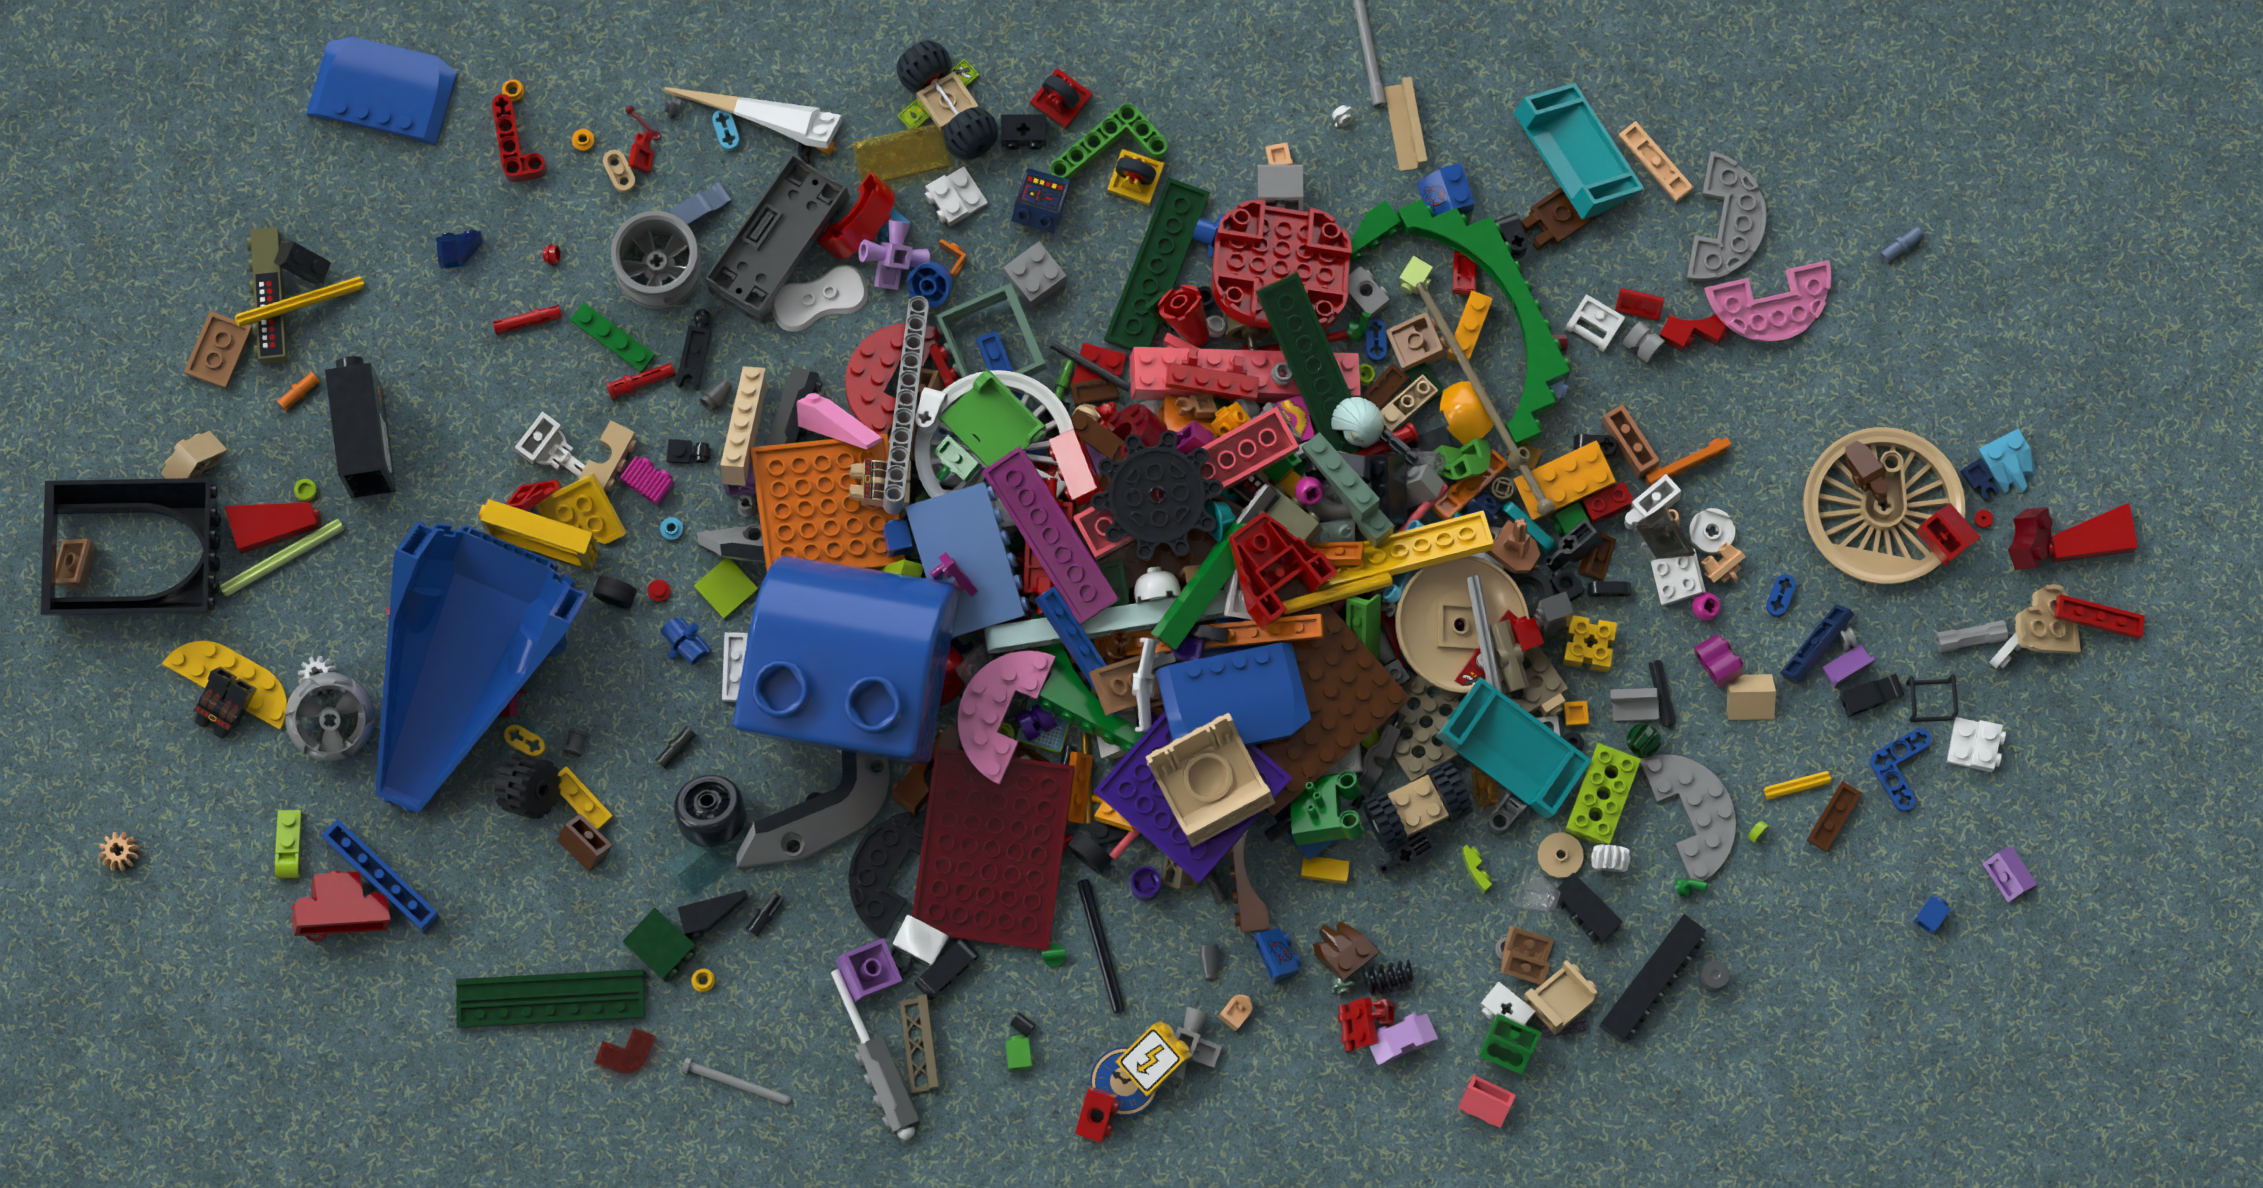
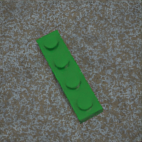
M584 302L570 319L573 324L640 373L646 369L655 357L653 352Z

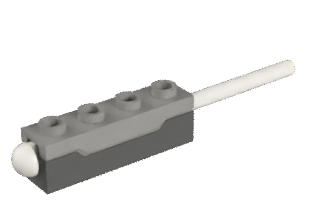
M834 970L831 972V975L861 1040V1044L856 1046L858 1052L854 1055L859 1066L864 1065L867 1074L864 1075L868 1087H874L877 1095L873 1096L877 1108H883L886 1116L882 1118L887 1131L892 1129L894 1134L898 1133L897 1135L903 1140L911 1139L915 1133V1128L912 1126L919 1124L920 1121L882 1035L870 1040L840 970Z

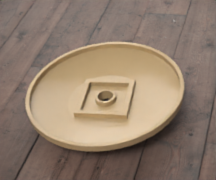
M1467 556L1421 568L1404 587L1396 610L1397 639L1409 665L1428 683L1440 689L1456 693H1468L1473 685L1461 686L1454 680L1470 657L1480 647L1467 578L1475 575L1481 578L1489 625L1497 623L1507 610H1510L1518 618L1527 616L1529 620L1526 602L1512 578L1497 565L1475 556ZM1456 619L1464 622L1465 627L1462 632L1457 631L1454 627ZM1498 667L1500 681H1503L1505 679L1503 671Z

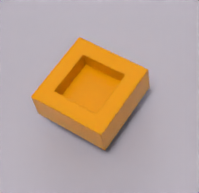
M1587 701L1565 702L1563 706L1565 727L1589 725Z

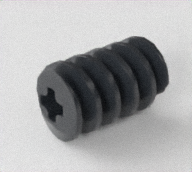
M1407 959L1406 966H1404L1402 961H1398L1397 968L1390 962L1388 970H1386L1383 964H1380L1378 972L1374 966L1370 967L1369 973L1363 968L1365 985L1371 996H1374L1375 989H1378L1383 994L1384 987H1387L1390 993H1392L1394 985L1397 986L1399 991H1402L1403 983L1406 984L1408 989H1411L1413 973L1409 959Z

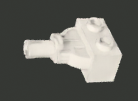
M542 411L515 446V452L531 464L537 462L542 465H551L557 470L562 465L579 478L586 465L569 453L572 452L573 447L567 444L564 434L560 431L561 425Z

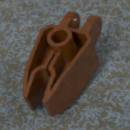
M1859 441L1846 446V463L1853 475L1854 484L1857 488H1861L1864 493L1869 490L1876 501H1884L1888 492V487L1884 481L1885 474L1887 473L1884 464L1876 459L1868 446Z

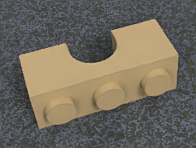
M610 420L600 438L601 445L612 451L610 459L605 463H595L588 460L578 480L594 473L605 494L607 491L611 492L616 483L614 478L617 472L621 473L626 466L627 460L625 458L628 452L632 453L636 448L638 441L635 440V432Z

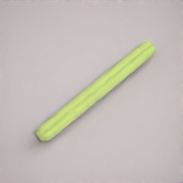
M336 519L221 584L220 589L225 596H229L342 532L344 527L341 521Z

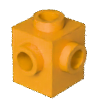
M1235 402L1227 408L1224 406L1215 413L1216 418L1211 426L1221 437L1249 422L1251 418L1239 403Z

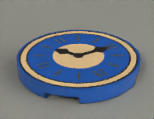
M1117 1047L1105 1052L1095 1062L1090 1074V1087L1092 1086L1118 1095L1116 1100L1120 1102L1116 1114L1118 1117H1133L1143 1113L1150 1108L1159 1093L1158 1089L1155 1093L1146 1096L1116 1063V1060L1130 1047Z

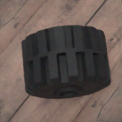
M516 753L512 755V758H507L504 761L503 767L500 766L498 778H495L494 782L496 784L494 796L498 797L496 802L498 806H502V810L531 819L543 818L544 814L548 815L551 812V807L556 805L557 795H560L561 788H559L561 777L557 776L559 770L554 766L553 762Z

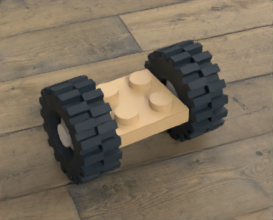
M1449 760L1427 769L1426 776L1387 794L1385 791H1381L1362 800V806L1368 822L1386 853L1409 843V836L1446 818L1454 822L1473 812L1472 803L1466 792L1465 785Z

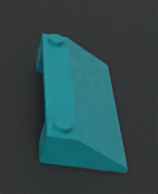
M1576 83L1524 97L1514 111L1517 120L1582 220L1599 215L1644 190V187Z
M1481 677L1435 736L1545 819L1552 817L1557 812L1592 761Z

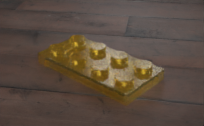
M936 124L852 143L861 183L870 171L883 182L950 167L942 131L939 130Z

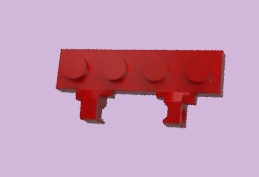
M1190 348L1187 360H1182L1181 364L1169 362L1166 387L1255 402L1257 400L1259 377L1247 375L1248 370L1243 369L1244 357L1235 355L1232 361L1234 363L1233 368H1227L1226 372L1202 368L1203 364H1197L1199 349Z

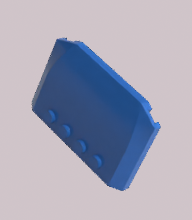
M356 37L327 42L306 114L307 116L329 121L331 119L412 138L417 142L437 146L457 78V72L441 58L434 55Z
M1281 642L1167 665L1156 670L1155 673L1172 742L1227 713L1233 719L1245 747L1290 738L1311 721L1292 643Z

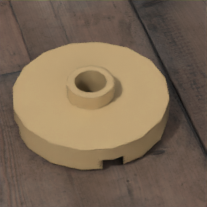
M1564 832L1553 833L1547 836L1540 843L1537 852L1538 863L1541 869L1548 876L1556 879H1565L1573 872L1576 873L1581 868L1584 859L1583 848L1580 842L1572 835ZM1561 851L1565 854V857L1560 859L1556 853Z

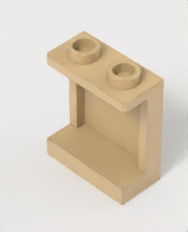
M1566 960L1562 968L1536 990L1531 988L1524 995V1002L1535 1010L1534 1014L1556 1035L1597 1002L1598 989L1592 981H1587L1582 976L1581 970L1575 964L1571 965Z

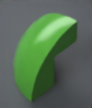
M1474 438L1460 449L1441 445L1428 454L1426 458L1433 470L1439 475L1454 480L1469 479L1487 470L1490 464V447L1488 440Z

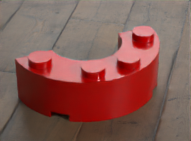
M871 171L857 188L859 190V198L853 209L841 221L830 224L817 241L819 245L836 259H849L859 250L860 244L864 239L873 242L877 237L878 230L886 225L891 218L889 214L895 200L894 191Z

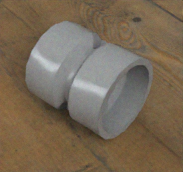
M1639 321L1625 337L1622 344L1631 352L1637 351V356L1648 364L1653 358V353H1658L1665 340L1656 333L1651 334L1650 328Z

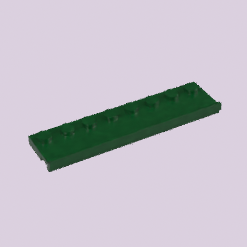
M643 969L456 979L457 1028L645 1018Z

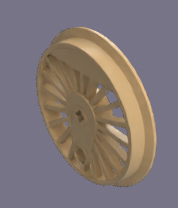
M1875 427L1850 433L1834 442L1821 454L1812 467L1806 481L1803 511L1806 526L1814 544L1833 566L1847 575L1865 582L1898 584L1922 577L1942 563L1933 552L1930 553L1901 524L1903 523L1917 531L1920 525L1906 517L1926 521L1932 515L1908 511L1907 509L1941 506L1951 503L1965 519V498L1956 470L1936 446L1924 438L1905 430ZM1855 441L1868 446L1877 460L1876 446L1890 447V450L1885 452L1880 459L1887 471L1884 481L1888 487L1887 497L1882 502L1876 501L1869 490L1864 493L1861 488H1857L1852 479L1853 475L1839 461V459L1845 456V447ZM1896 448L1910 453L1904 464L1901 454L1895 451ZM1915 455L1925 462L1926 465L1905 484L1904 473ZM1885 461H1893L1896 468H1888ZM1834 465L1861 493L1827 476V471ZM1931 468L1939 480L1906 495V490ZM1822 481L1860 501L1819 493ZM1940 486H1943L1946 498L1907 503L1908 500ZM1818 500L1858 507V509L1819 513ZM1881 503L1885 504L1886 511L1881 510ZM1860 515L1827 531H1824L1820 520ZM1861 521L1864 522L1839 545L1832 544L1828 538ZM1868 526L1869 529L1858 548L1848 547L1847 545ZM1896 528L1925 558L1922 560L1911 559ZM1873 530H1876L1873 550H1863ZM1889 530L1903 557L1892 554ZM1881 531H1883L1886 554L1878 552Z

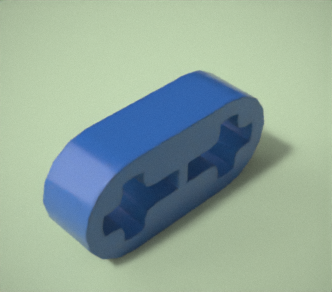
M1371 319L1365 331L1366 354L1369 360L1373 362L1382 361L1387 353L1386 327L1380 319ZM1374 324L1377 325V328L1382 329L1378 331V338H1374L1373 331H1369ZM1374 343H1378L1379 350H1383V352L1379 353V356H1375L1373 352H1370L1374 349Z
M1780 575L1774 583L1766 603V610L1771 616H1782L1787 610L1796 586L1795 580L1790 575ZM1784 580H1787L1791 589L1787 588L1784 594L1780 593L1782 586L1779 582L1783 583ZM1778 597L1782 598L1780 606L1783 609L1779 608L1777 611H1774V606L1771 603H1775Z

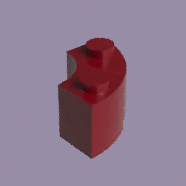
M2048 507L2028 508L2013 518L2015 536L2012 545L2008 548V552L2015 570L2037 569L2043 560L2046 559L2051 541V527L2053 525Z

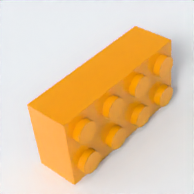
M1597 440L1531 470L1545 497L1551 499L1555 504L1554 512L1547 516H1543L1538 512V501L1523 475L1513 479L1534 523L1617 485Z

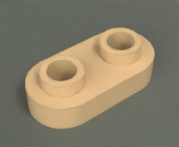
M618 150L608 151L603 157V164L615 189L621 193L632 191L636 185V180L624 154ZM613 160H618L619 164L617 166H612L611 162ZM622 179L629 181L627 185H622L620 182Z

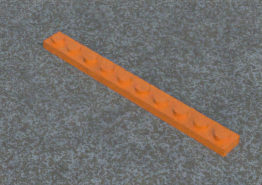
M1321 614L1281 617L1264 630H1261L1254 620L1205 625L1229 630L1230 636L1227 644L1205 641L1204 650L1324 638L1323 617ZM1153 630L1125 633L1131 637L1130 644L1126 646L1125 658L1142 655L1144 643L1140 642V638L1156 639L1150 634ZM1110 636L1094 638V647L1102 659L1104 658L1107 646L1111 643ZM1163 643L1156 644L1155 654L1166 651L1167 654L1173 653Z

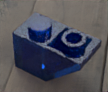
M466 230L463 234L444 233L440 237H436L440 268L464 266L484 242L481 231Z

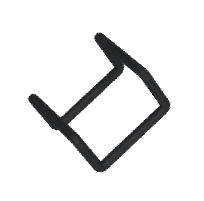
M1951 674L1948 679L1914 680L1913 676H1909L1906 684L1910 685L1912 715L1909 718L1910 722L1950 721L1956 718L1959 710L1955 674ZM1952 683L1954 706L1952 716L1916 718L1915 685Z

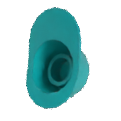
M1208 499L1205 502V511L1216 520L1215 529L1208 533L1216 541L1220 542L1223 533L1235 521L1236 516L1232 514L1227 503Z

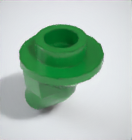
M1363 312L1358 323L1353 320L1348 322L1347 334L1350 339L1356 342L1362 340L1363 334L1369 325L1370 313Z
M1675 878L1677 881L1674 884L1675 889L1680 897L1685 895L1686 899L1689 898L1691 888L1706 892L1708 887L1707 882Z

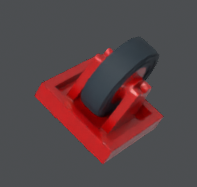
M1056 68L1052 75L1046 78L1040 90L1031 99L1030 105L1041 113L1046 114L1048 118L1066 130L1093 97V93Z

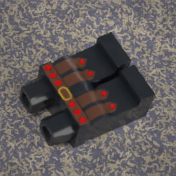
M218 667L210 672L208 676L209 681L199 698L198 704L194 708V711L197 712L194 723L205 728L209 725L210 721L217 724L213 731L214 735L223 739L232 729L239 725L257 688L242 679L236 680L237 676L222 667Z

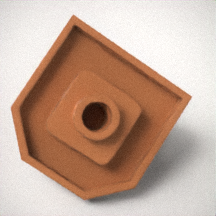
M1523 518L1520 520L1516 519L1514 523L1508 520L1494 540L1495 549L1486 552L1513 574L1528 573L1540 556L1537 542L1527 534L1528 524L1525 523L1526 520Z

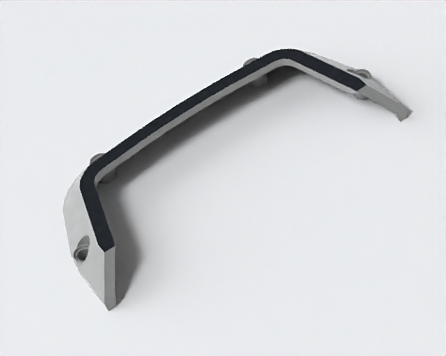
M758 524L697 532L698 544L722 557L765 563L762 534L759 540L754 541L749 538L754 532L761 534V527ZM842 751V779L840 784L834 790L752 823L751 829L736 854L738 869L794 862L809 858L862 831L876 818L887 798L890 786L888 758ZM874 764H882L884 766L880 773H874L871 770ZM797 843L800 845V849L796 853H790L788 851L789 845Z

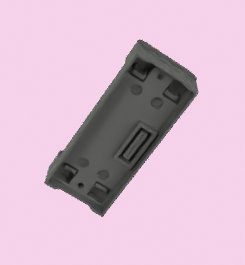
M792 153L706 275L705 280L709 288L708 291L712 295L717 294L722 298V301L755 322L762 324L773 309L772 301L834 213L839 214L850 199L847 186L837 180H833Z

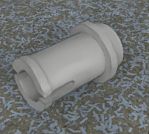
M741 496V501L738 500L737 510L741 516L750 517L755 513L756 506L749 496Z

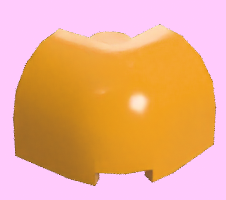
M1461 381L1443 390L1440 412L1444 413L1449 423L1446 428L1463 445H1466L1474 438L1482 439L1494 424L1469 381Z

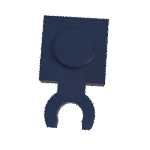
M1981 458L1961 470V474L1972 490L1979 487L1981 490L1980 496L1985 502L1989 499L1986 490L1993 491L1994 495L1999 493L1998 487L1989 482L1993 475Z

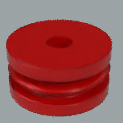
M1985 509L1979 510L1974 516V522L1980 528L1989 527L1993 521L1991 512Z

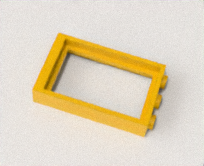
M490 499L480 509L479 518H481L480 521L487 534L515 546L592 570L599 551L592 532Z

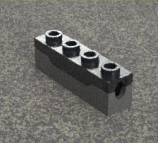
M796 366L792 367L765 446L798 443L800 436H805L807 429L798 426L797 401L805 398L808 394L820 393L822 382L820 381L819 373L810 372Z

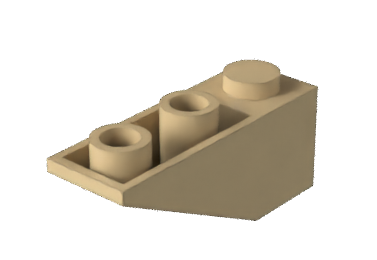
M1423 374L1381 410L1382 420H1384L1383 431L1387 429L1394 432L1400 430L1438 392V389Z

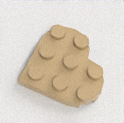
M2052 584L2042 587L2033 593L2032 606L2016 614L2015 630L2020 647L2043 653L2077 654L2081 652L2078 624L2054 618L2056 597L2060 594L2068 596L2062 590V586Z

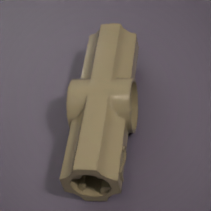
M1506 620L1490 625L1491 635L1496 648L1497 665L1503 671L1508 691L1512 692L1528 687V680L1522 664L1524 662L1523 651L1515 641L1510 621Z

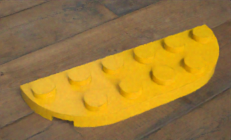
M195 641L184 644L170 653L162 664L165 667L203 688L206 687L209 681L208 676L210 672L218 667H222L237 676L236 680L242 679L257 688L246 712L280 731L282 730L285 723L287 706L285 691L278 679L262 666L219 643L211 641Z

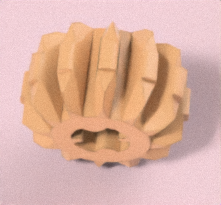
M113 832V839L106 836L104 839L107 844H100L99 846L100 849L104 850L99 854V857L104 859L103 865L105 867L110 865L112 871H115L118 865L121 871H125L126 863L133 867L134 864L130 859H138L139 857L133 853L139 850V846L134 844L135 839L133 837L127 838L125 832L120 837L116 832ZM118 847L124 850L123 852L120 851L121 855L119 856L114 853V851L117 852L116 848Z

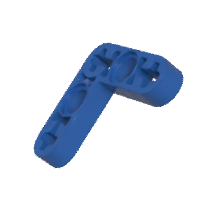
M1919 728L1879 749L1870 758L1872 770L1895 808L1901 812H1907L1913 808L1915 796L1896 765L1929 746L1931 736L1925 729ZM1916 734L1920 737L1925 736L1924 745L1920 742L1916 743L1912 747L1915 750L1912 751L1909 743L1917 738ZM1896 745H1903L1906 748V755L1902 757L1897 756L1894 753V747ZM1886 750H1889L1890 756L1895 761L1892 762V759L1889 758L1884 762V767L1880 764L1876 765V756L1884 758L1888 755ZM1890 775L1897 777L1899 781L1898 786H1888L1886 778ZM1902 786L1905 790H1902L1901 794L1904 798H1910L1909 806L1907 807L1905 804H1899L1901 800L1899 793L1895 796L1892 793L1898 791Z

